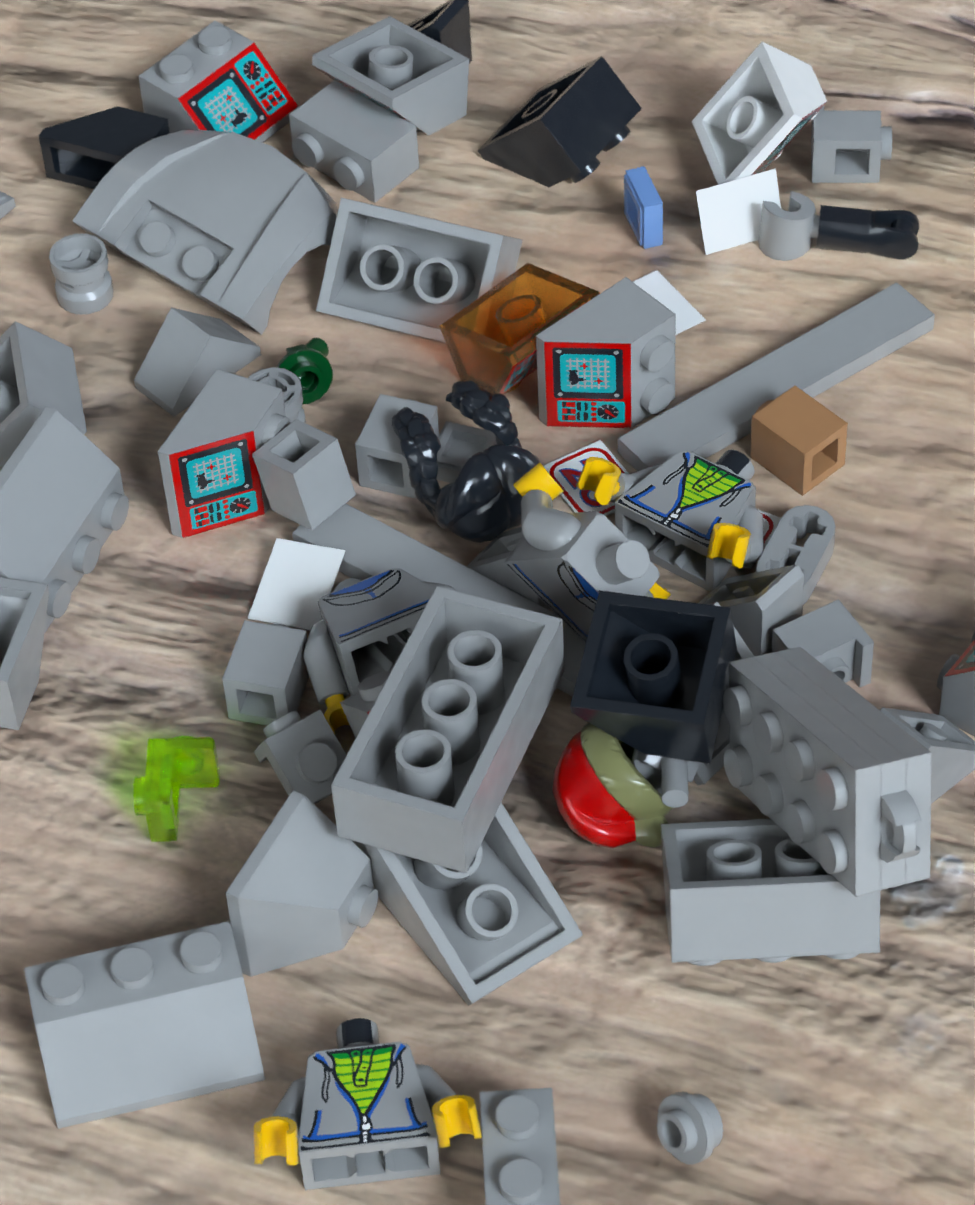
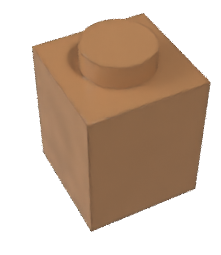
M794 385L775 400H768L763 403L755 414L752 415L750 458L803 496L845 465L848 423Z

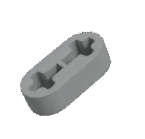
M803 505L788 510L781 517L757 562L756 572L798 564L804 573V605L813 593L833 554L836 528L833 517L826 510L817 506ZM807 533H812L803 547L797 545V538L802 539Z

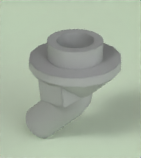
M634 748L632 764L662 794V802L672 808L682 807L687 804L688 782H693L700 764L695 761L646 755Z

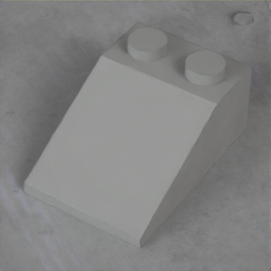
M502 802L467 873L352 841L370 858L373 887L378 891L381 901L468 1006L583 936L580 928Z

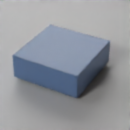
M645 166L626 170V175H624V214L640 246L647 249L663 245V202Z

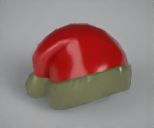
M588 723L571 738L554 769L553 794L560 815L574 833L597 846L616 848L634 841L642 846L651 848L661 846V824H668L665 815L673 808L666 806L662 802V794L632 764L634 748Z

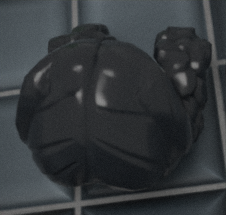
M470 380L457 381L452 386V392L447 394L446 401L460 410L462 415L472 419L476 425L493 432L497 445L490 446L483 452H478L470 457L454 483L447 484L441 489L436 479L438 474L437 453L441 448V443L426 416L405 407L392 417V426L400 439L402 455L406 458L408 468L410 469V485L415 489L416 498L426 506L442 529H449L465 540L482 543L492 541L507 529L521 525V500L523 497L513 485L539 462L542 464L537 456L522 448L517 438V426L512 422V415L509 411V400L505 395L498 393L492 396L484 388L481 389L476 382Z

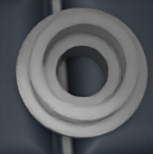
M677 1092L664 1098L658 1110L657 1132L664 1148L679 1161L690 1165L697 1164L706 1160L712 1154L713 1149L720 1144L723 1137L722 1119L716 1106L706 1096L699 1093Z

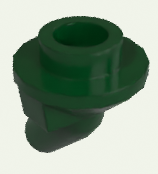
M316 337L312 338L305 345L301 344L286 348L287 354L279 361L277 368L293 372L300 379L303 393L302 404H310L319 400L329 390L333 381V369L326 358L329 353L328 345L324 340Z

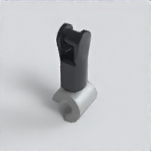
M794 191L790 192L788 211L781 209L775 202L763 200L758 242L760 250L764 255L775 260L787 261L803 256L810 249L812 238H817L816 248L859 253L869 252L898 260L908 259L916 254L918 250V238L916 235L919 231V219L910 211H872L821 205L820 215H815L816 208L814 203L808 197Z

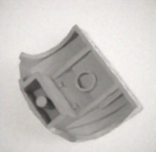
M184 129L153 138L133 149L118 161L87 198L73 219V222L88 234L98 237L109 247L262 335L268 325L270 309L279 287L290 269L307 252L321 245H331L338 208L335 205L336 202L324 188L307 172L273 146L235 132Z

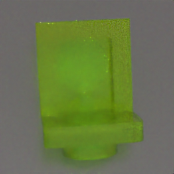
M192 736L148 739L145 776H135L133 801L135 815L146 816L151 842L177 841L181 788H214L219 786L220 769L215 740L210 737Z

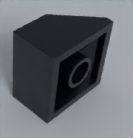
M603 56L538 89L478 150V153L484 160L548 188L568 178L573 183H577L590 175L600 165V161L596 156L602 150L608 151L629 135L631 131L627 124L642 108Z
M599 590L570 704L571 712L646 755L711 764L723 712V693L729 685L728 662L734 661L737 650L731 608Z

